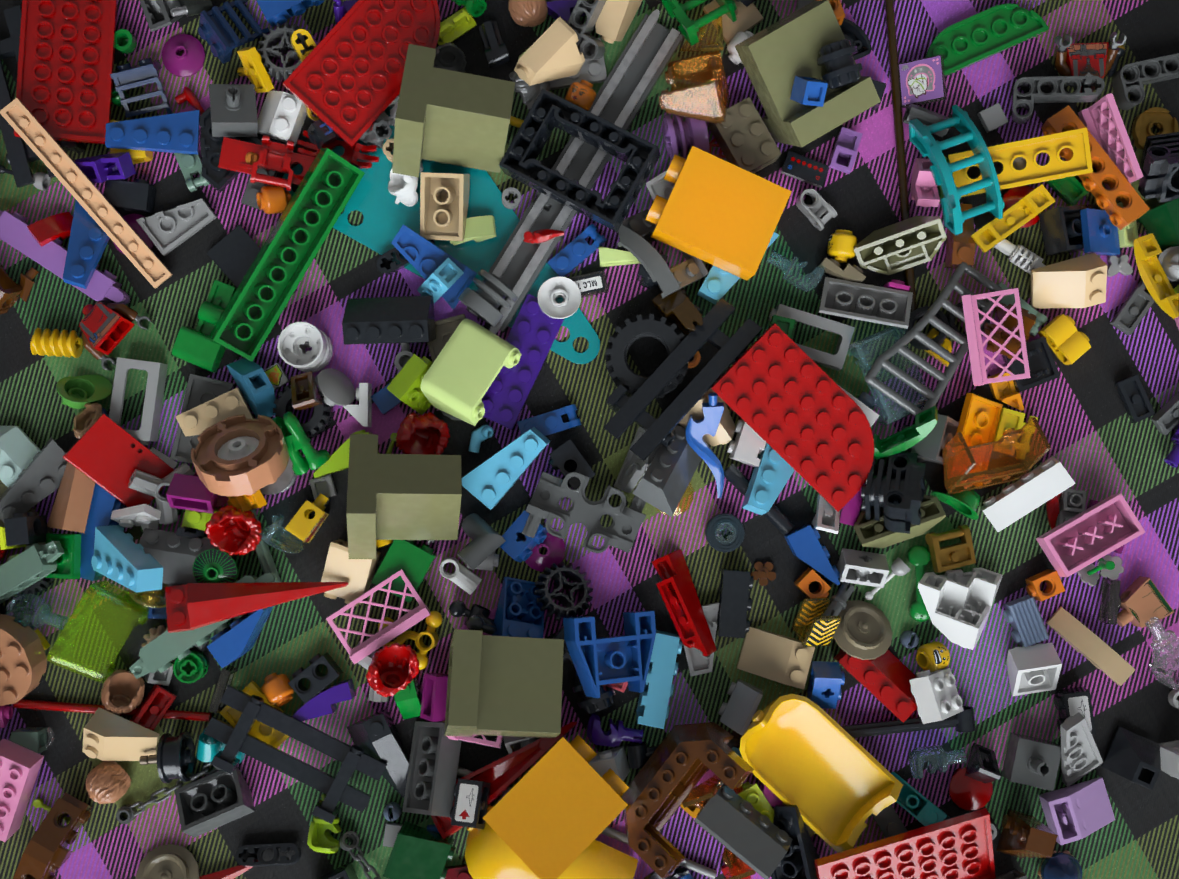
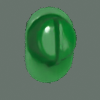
M955 485L946 494L936 491L931 492L938 500L951 506L965 517L973 520L979 518L976 510L981 497L969 486Z

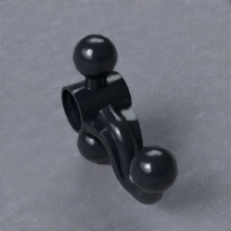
M459 600L453 601L450 604V614L457 618L466 617L467 619L464 624L469 630H480L490 635L497 632L494 619L489 618L491 613L489 609L473 604L470 610L466 608L464 602Z

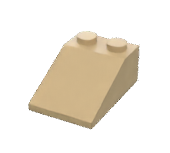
M421 172L420 235L427 240L464 241L470 192V174Z
M1094 252L1031 270V306L1034 309L1087 308L1105 303L1107 264Z
M750 627L749 633H746L737 669L785 685L804 689L815 646L805 647L807 643L805 641Z
M98 708L84 727L82 752L90 758H97L102 761H139L140 756L157 755L160 734L102 708Z

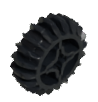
M560 562L558 566L553 563L550 568L546 567L543 570L544 574L540 573L538 575L540 581H536L534 586L539 589L534 591V595L540 596L536 603L543 604L540 611L548 610L547 617L555 614L554 618L556 621L561 616L562 619L577 617V615L581 616L584 614L583 609L587 610L590 605L587 602L592 601L593 597L589 593L593 592V588L587 587L591 580L584 579L587 572L579 573L580 566L573 569L572 563H569L567 566H565L564 562ZM553 577L555 581L553 583L554 590L551 593H549L548 584L550 579ZM565 577H568L574 583L568 582ZM560 589L570 590L567 594L557 593ZM576 590H578L579 598L577 604L574 606L573 593ZM553 600L559 601L563 607L554 603Z

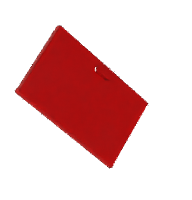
M104 413L72 448L63 455L66 461L127 507L141 504L149 505L155 498L128 487L129 480L135 469L159 478H164L174 471L172 467ZM166 485L160 487L159 492H160Z

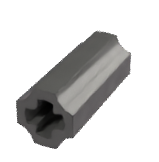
M911 103L905 110L903 123L909 124L910 120L917 118L923 125L929 126L949 119V117ZM949 128L933 134L943 137L947 134Z

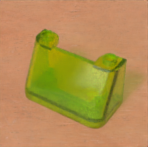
M107 580L91 584L47 656V660L54 665L99 683H104L116 671L113 662L133 628L139 624L143 625L147 621L149 605Z

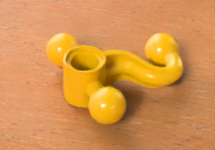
M431 611V614L426 617V624L428 626L425 631L418 633L407 630L394 641H389L385 645L389 647L392 643L396 642L402 645L407 639L414 640L416 647L419 649V652L416 653L419 660V670L425 669L429 662L427 657L428 651L436 647L439 642L435 629L442 624V615L437 611ZM384 618L385 621L394 622L391 618ZM383 623L382 629L387 627L389 624ZM424 635L430 636L432 640L430 646L423 643Z

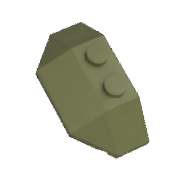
M914 216L873 231L854 246L853 249L861 268L891 275L931 261L942 243L946 240L947 235L940 216Z
M924 495L920 507L922 513L921 524H911L910 534L892 532L886 529L884 526L883 507L881 508L880 520L876 521L874 506L872 507L870 520L866 519V511H861L854 524V530L863 547L883 549L925 534L946 517V513L936 496Z

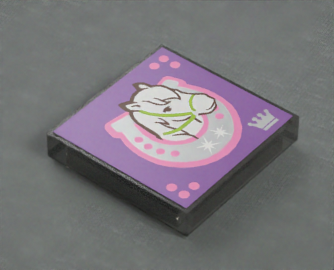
M942 54L898 64L902 108H907L911 103L922 105L947 100Z

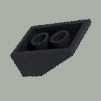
M1097 204L1061 206L1039 213L1046 256L1084 251L1080 210L1086 208L1104 209H1101Z

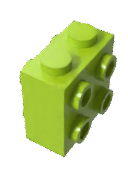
M413 354L396 377L392 379L387 389L399 400L423 415L430 408L431 403L421 391V381L433 362L425 356L421 359Z

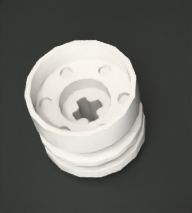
M295 322L288 325L282 330L278 338L277 348L280 357L285 363L303 372L312 371L314 373L320 371L329 364L332 358L333 346L330 338L325 332L307 322ZM306 347H312L311 351H305Z

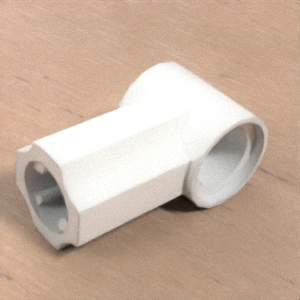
M454 557L445 558L440 565L439 571L441 575L451 580L470 595L482 580ZM448 562L453 563L456 566V571L453 573L446 572L444 564Z

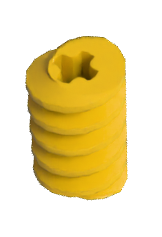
M36 328L31 338L30 350L32 355H55L68 358L73 356L74 358H79L83 351V341L81 337L77 336L75 330L70 331V334L67 330H62L60 334L58 329H54L51 333L50 329L46 328L42 331L41 328Z

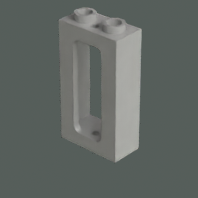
M782 304L776 306V309L772 308L769 321H771L773 315H778L839 334L834 355L800 344L797 345L816 364L837 371L843 368L855 327Z
M117 357L109 418L121 427L128 370H145L148 372L141 428L137 431L124 430L143 445H149L150 441L157 442L168 365Z

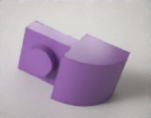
M842 127L831 153L828 167L850 174L863 134Z

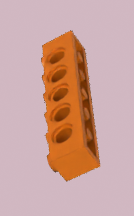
M1069 105L1047 119L1041 127L1044 136L1086 128ZM1088 130L1092 166L1097 172L1078 176L1082 180L1084 188L1096 198L1097 205L1101 209L1106 210L1111 223L1122 230L1143 216L1150 208ZM1064 148L1060 151L1059 156L1069 161L1073 153L1069 148ZM1102 183L1108 184L1110 190L1105 189ZM1116 200L1121 201L1123 207L1118 206Z

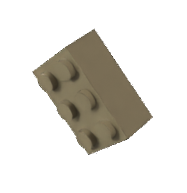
M750 97L711 117L708 123V127L727 161L753 174L776 162L781 155L779 148Z

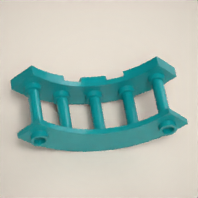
M953 105L952 118L927 126L923 125L917 118L910 120L909 141L915 145L923 157L928 156L932 163L929 169L936 186L941 185L944 198L940 200L944 226L954 235L963 233V223L966 219L988 211L996 218L1002 219L1004 200L1001 197L994 163L980 132L969 118L968 113L963 111L958 105ZM953 126L961 133L940 142L938 140L935 141L931 135ZM964 142L969 144L974 154L973 156L951 164L946 161L942 150ZM978 163L983 179L959 188L956 187L952 176L953 172ZM985 188L987 203L962 212L959 201L961 196Z

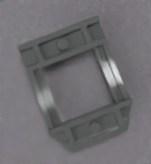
M647 209L624 219L616 232H619V242L617 245L626 248L639 260L653 282L657 281L663 291L661 296L664 298L707 276L709 272L702 260L683 251L681 252L686 261L672 268L668 267L658 251L643 238V236L652 233L656 224L645 220L649 212Z

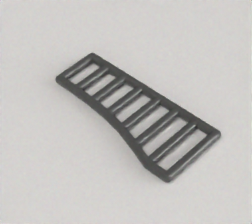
M962 262L957 266L951 278L925 315L910 331L876 358L865 376V381L914 416L936 405L969 349L967 335L964 337L935 316L939 309L943 307L965 323L964 311L947 300L953 290L962 296L976 295L959 283L963 273L968 274L991 292L1002 290L999 285L966 262ZM983 299L977 300L978 307L985 314L994 304L988 299L987 301ZM979 313V319L981 320L984 316ZM928 323L960 344L955 355L921 332ZM915 338L948 361L949 365L945 372L942 373L905 346ZM898 352L939 382L935 389L931 391L888 361V359ZM881 367L928 399L922 410L875 378Z

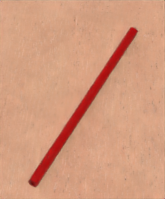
M23 699L13 704L14 708L95 713L98 708L106 710L104 705ZM136 707L131 712L120 715L133 716L138 708ZM167 710L162 718L210 722L212 713Z

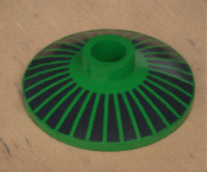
M208 549L195 559L193 575L197 583H234L238 575V568L234 558L229 553L219 549ZM210 569L216 572V576L210 574Z

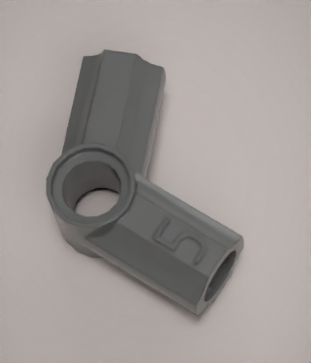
M384 120L375 121L359 140H362L367 145H377V148L382 149L384 141L390 138L392 129L389 123Z

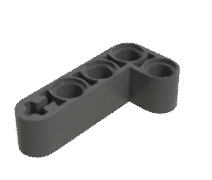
M578 0L567 22L577 34L579 41L576 44L579 53L582 52L585 59H600L605 53L603 42L590 34L607 0H596L595 3H592L591 0ZM585 12L587 21L583 24L581 22V15ZM591 44H594L596 47L594 55H591L589 52Z
M1179 53L1130 63L1115 72L1112 77V86L1117 106L1122 110H1130L1144 100L1145 92L1143 85L1179 78ZM1144 69L1149 72V76L1145 73ZM1123 73L1128 76V80L1123 77ZM1128 94L1132 96L1133 101L1129 100Z
M1099 76L1022 77L1015 82L1013 88L1011 118L1017 124L1027 123L1031 118L1034 103L1095 102L1101 97L1105 82ZM1048 86L1052 89V92L1043 93L1040 88ZM1072 86L1075 92L1067 93L1064 87ZM1090 86H1094L1096 92H1092ZM1019 87H1027L1029 92L1022 94L1017 89ZM1025 108L1028 114L1019 115L1016 110Z

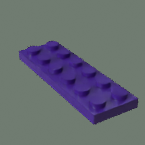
M530 294L527 295L506 339L508 343L519 349L522 354L520 361L512 368L503 366L481 399L485 408L483 417L511 430L514 428L564 322V319H555L547 316L540 309L538 298Z

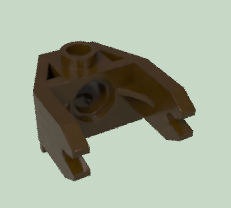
M683 288L664 298L661 296L662 291L652 301L662 317L667 319L671 317L685 335L689 333L682 329L681 323L686 329L691 331L696 330L693 324L694 321L700 326L703 325L702 315L686 297L687 293Z

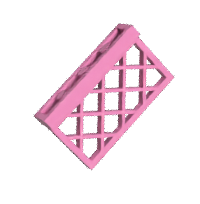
M1113 94L1105 95L1089 108L1078 112L1082 123L1128 182L1131 184L1142 178V171ZM1104 183L1105 188L1110 190L1109 185Z
M1018 288L977 295H963L962 304L973 385L981 386L990 383L1031 378ZM1014 294L1015 303L1010 310L999 304L1005 295ZM987 298L994 304L985 314L978 309L977 300ZM996 305L1007 312L999 323L989 317V314ZM1015 307H1016L1017 315H1015L1014 313H1012V311L1015 309ZM979 313L984 316L981 320L979 319ZM1009 315L1018 320V326L1013 332L1002 326ZM986 318L997 325L989 336L982 332L980 327ZM999 328L1010 334L1003 345L992 339V336ZM1018 330L1020 333V338L1017 335H1015V333ZM982 335L987 338L984 342H982ZM1012 337L1021 342V348L1016 354L1005 348ZM989 340L1000 347L992 358L986 355L983 349ZM1002 350L1013 356L1006 367L995 361V358ZM1021 352L1023 355V360L1018 357ZM985 357L990 360L987 365L985 364ZM1015 359L1024 364V374L1015 375L1008 370ZM992 362L1003 369L998 377L987 379L986 370ZM1007 372L1010 376H1003V374Z
M401 569L327 617L326 620L350 655L352 662L356 664L429 616L431 612ZM399 576L405 582L404 592L391 590L392 581ZM389 583L388 589L382 588L383 586ZM407 587L409 588L412 594L406 593ZM377 590L387 592L385 604L372 602L374 592ZM390 592L403 595L400 607L387 605ZM370 596L369 601L363 600L366 597ZM405 596L415 597L419 606L412 610L403 608ZM357 603L368 604L366 617L353 614ZM371 605L384 607L381 620L369 617ZM351 608L350 613H345L346 610ZM387 608L399 610L396 621L384 620ZM402 611L408 612L401 617ZM339 615L349 616L347 629L337 627L333 619ZM352 617L365 620L362 632L350 630ZM368 620L380 623L379 632L376 634L365 633ZM383 623L389 624L387 627L382 629ZM348 634L362 635L360 644L352 649L347 642ZM364 636L370 637L363 642Z

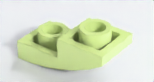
M494 216L467 218L464 241H450V243L455 246L470 240H475L478 243L496 237Z

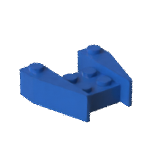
M655 611L623 612L625 635L596 638L595 617L563 618L564 640L586 696L600 698L599 685L628 682L629 691L644 692L656 636Z

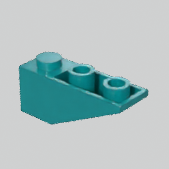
M894 771L891 773L903 784L896 802L920 823L928 826L950 818L949 815Z

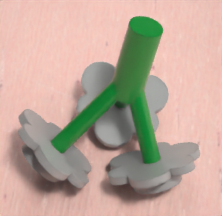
M1106 555L1104 559H1098L1097 567L1090 564L1077 571L1083 583L1095 586L1100 578L1096 572L1101 570L1100 574L1102 577L1116 580L1119 577V573L1124 572V567L1121 566L1122 559L1120 557Z

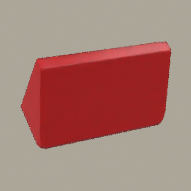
M155 684L130 721L154 731L177 696Z

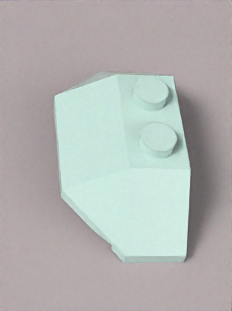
M0 426V480L7 487L13 485L19 478L18 475L29 466L34 456L41 451L19 426Z

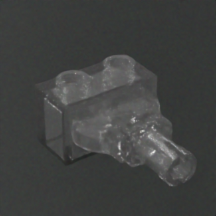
M1153 617L1149 619L1151 623L1149 621L1145 623L1153 636V643L1150 644L1153 649V662L1149 664V667L1158 682L1176 690L1179 688V637L1171 630L1166 631L1160 619Z

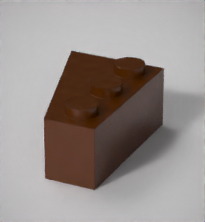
M1008 809L1007 815H1004L1002 819L1003 829L996 851L1019 858H1033L1034 856L1038 858L1052 857L1058 835L1034 816Z

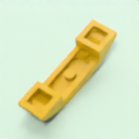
M1041 184L1003 212L1002 219L995 218L972 234L971 237L983 253H985L1052 205L1055 200L1043 184Z
M1153 233L1136 238L1134 240V254L1144 285L1154 301L1165 313L1173 319L1179 317V293H1175L1157 258V255L1162 253Z

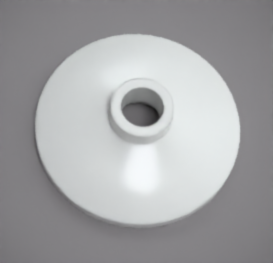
M566 277L550 278L541 285L538 291L540 309L547 316L555 319H564L573 315L581 303L579 287L574 281ZM561 297L564 301L557 303L555 300Z

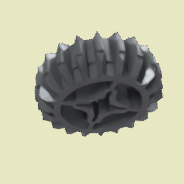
M287 22L284 28L278 23L276 30L269 27L270 34L263 33L265 41H259V45L262 48L257 49L262 57L265 70L268 71L271 78L275 77L279 82L283 78L285 81L302 63L290 42L291 34L298 30L299 27L297 24L291 27ZM296 34L298 37L296 40L302 42L304 50H300L302 55L306 51L313 49L311 45L308 48L306 47L304 41L307 38L305 35ZM272 57L280 59L283 68L274 65Z

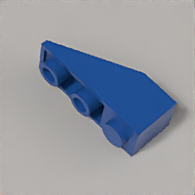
M325 0L256 1L271 27L277 26V23L283 25L287 19L293 16L302 15L306 9L313 5L318 6Z
M805 524L784 535L794 556L832 583L840 584L838 580L840 573L835 565L831 566L828 560L830 554L825 546L821 547L818 541L821 537L817 529L809 524Z

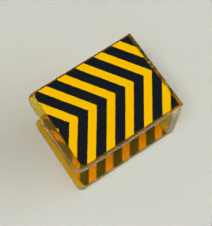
M829 598L804 599L792 626L803 647L829 646L841 621L840 616L821 617L829 605Z

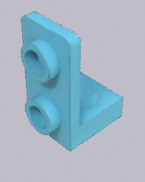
M448 257L417 291L421 296L433 295L435 303L464 272Z

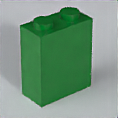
M394 540L371 583L378 585L402 569L418 593L438 555L433 553L435 549L426 544L420 546L414 542L415 540ZM399 576L392 581L391 590L404 592L405 582ZM389 583L383 586L382 588L388 589ZM407 587L406 593L412 594L409 588ZM392 593L401 599L403 595ZM405 596V601L411 603L415 597Z

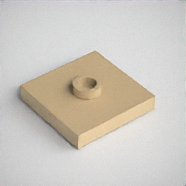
M713 0L703 7V11L705 14H708L720 6L716 0ZM734 0L737 7L735 11L737 20L735 22H732L726 14L712 21V24L727 45L738 32L748 31L763 21L762 15L753 3L746 7L741 1L737 2Z

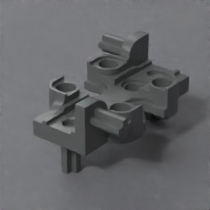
M543 471L532 499L527 506L526 512L530 514L522 534L534 538L543 518L547 519L545 524L547 531L553 536L564 539L570 525L581 523L587 529V536L582 546L585 549L594 553H602L610 545L629 553L639 528L646 517V514L642 513L646 501L634 495L630 507L625 506L626 496L624 493L609 485L602 499L590 501L585 495V488L590 477L572 472L567 474L564 479H561ZM569 478H579L581 482L580 487L575 490L569 488ZM618 494L621 497L619 506L614 507L609 504V497L611 495ZM563 497H568L572 501V506L568 510H563L559 505V501ZM605 514L610 515L613 518L612 525L609 527L602 526L600 523L601 516ZM552 519H561L563 522L562 529L554 530L551 527ZM599 535L604 538L603 546H593L591 541L594 536Z

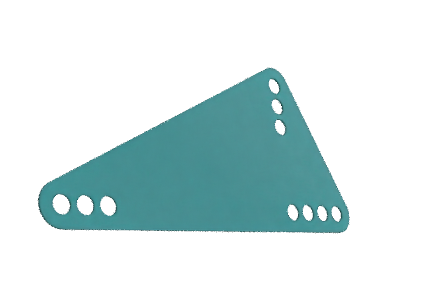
M387 107L384 110L386 115H388L389 117L390 109H392V107ZM390 125V128L392 129V134L388 139L394 137L395 125ZM362 140L357 141L359 144L367 145ZM336 146L332 151L342 156L345 149L342 146ZM377 148L375 152L362 153L379 157V162H372L371 168H358L365 174L333 228L382 255L395 248L391 242L403 224L420 234L421 172L419 173L416 189L419 197L418 202L410 207L402 202L398 205L395 204L396 196L388 191L390 171L393 163L387 159L382 149ZM422 159L421 162L424 168L422 172L470 174L467 218L494 216L496 237L478 243L475 240H470L455 246L449 240H434L437 247L477 273L475 278L483 282L484 279L478 272L480 269L489 272L520 220L513 209H508L502 204V193L486 170ZM298 164L291 170L294 171V174L299 175L303 172V167ZM285 173L282 178L288 179V174ZM291 185V191H289L291 198H292V196L294 195V192H293V190H292V185ZM357 210L363 214L364 219L359 226H352L348 222L350 212ZM400 253V257H401L402 259H404V260H407V259ZM393 254L392 256L395 259L392 261H396L397 264H400L401 262L396 258V255ZM547 263L528 293L538 298V291L545 281L558 277ZM409 264L406 267H404L405 269L423 278L420 275V273L412 266V264ZM472 281L468 288L477 291L478 287ZM559 297L555 301L557 303H562L564 300L563 298ZM523 303L521 304L520 308L518 309L517 313L513 317L508 327L512 328ZM578 308L573 315L565 318L562 326L570 331L569 339L565 342H559L555 339L550 350L575 364H586L598 355L600 340L580 308ZM578 337L586 338L589 343L588 349L583 353H578L573 348V341Z

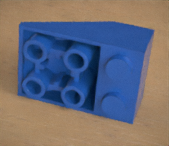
M504 577L494 618L497 632L492 636L543 638L544 611H540L543 604L536 603L540 596L534 595V591L539 589L534 586L535 582Z
M274 606L248 613L249 617L245 615L230 624V630L227 628L211 638L212 643L207 648L221 668L236 661L253 648Z

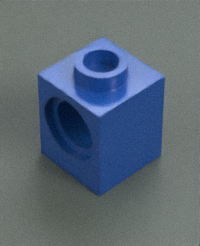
M795 76L790 99L802 105L823 107L828 83L817 78Z

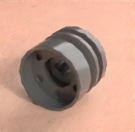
M480 269L478 274L485 281L481 282L474 277L472 280L478 287V290L474 291L466 287L458 299L495 328L503 318L502 313L497 309L498 306L501 305L504 308L510 309L511 306L504 299L508 298L515 302L518 297L513 293L510 286L498 276Z

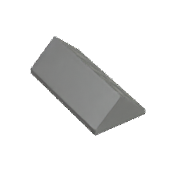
M825 277L819 313L908 329L913 292Z

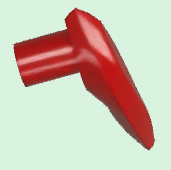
M184 87L183 93L175 97L179 105L188 101L193 108L200 111V115L205 112L196 95L188 87Z
M554 229L527 231L524 233L523 241L526 243H542L554 237L563 236L564 231Z
M1062 492L1046 503V513L1051 529L1056 527V519L1060 507L1059 498Z

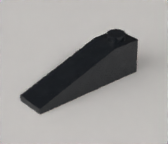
M387 708L347 726L354 745L361 747L364 753L387 764L382 776L404 797L410 757Z
M776 805L773 824L779 829L784 830L793 840L788 852L772 873L771 879H818L814 860L819 859V856L797 805Z

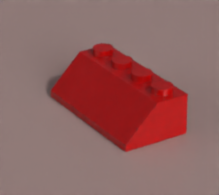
M842 649L834 657L845 670L901 722L904 723L917 709L916 700L911 692L909 681L917 676L888 649L885 654L870 660L852 657Z

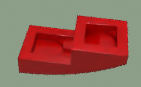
M70 212L55 214L27 226V228L42 247L58 237L62 240L70 237L73 216Z

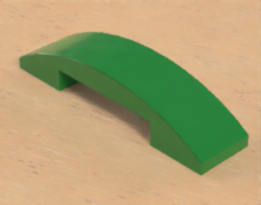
M933 406L915 415V424L883 440L877 434L874 435V459L900 453L919 443L936 426L938 422V408Z

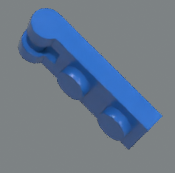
M593 223L547 262L558 277H566L607 241L604 235H600L596 231L597 227ZM589 236L594 240V243L591 245L586 242Z
M576 404L517 422L521 435L533 427L544 436L582 425L580 418H577L575 412L577 410ZM567 414L569 422L563 423L561 415Z

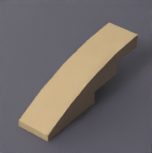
M1059 607L1046 622L1069 645L1086 657L1096 668L1102 670L1117 685L1122 686L1135 671L1118 653L1064 608Z

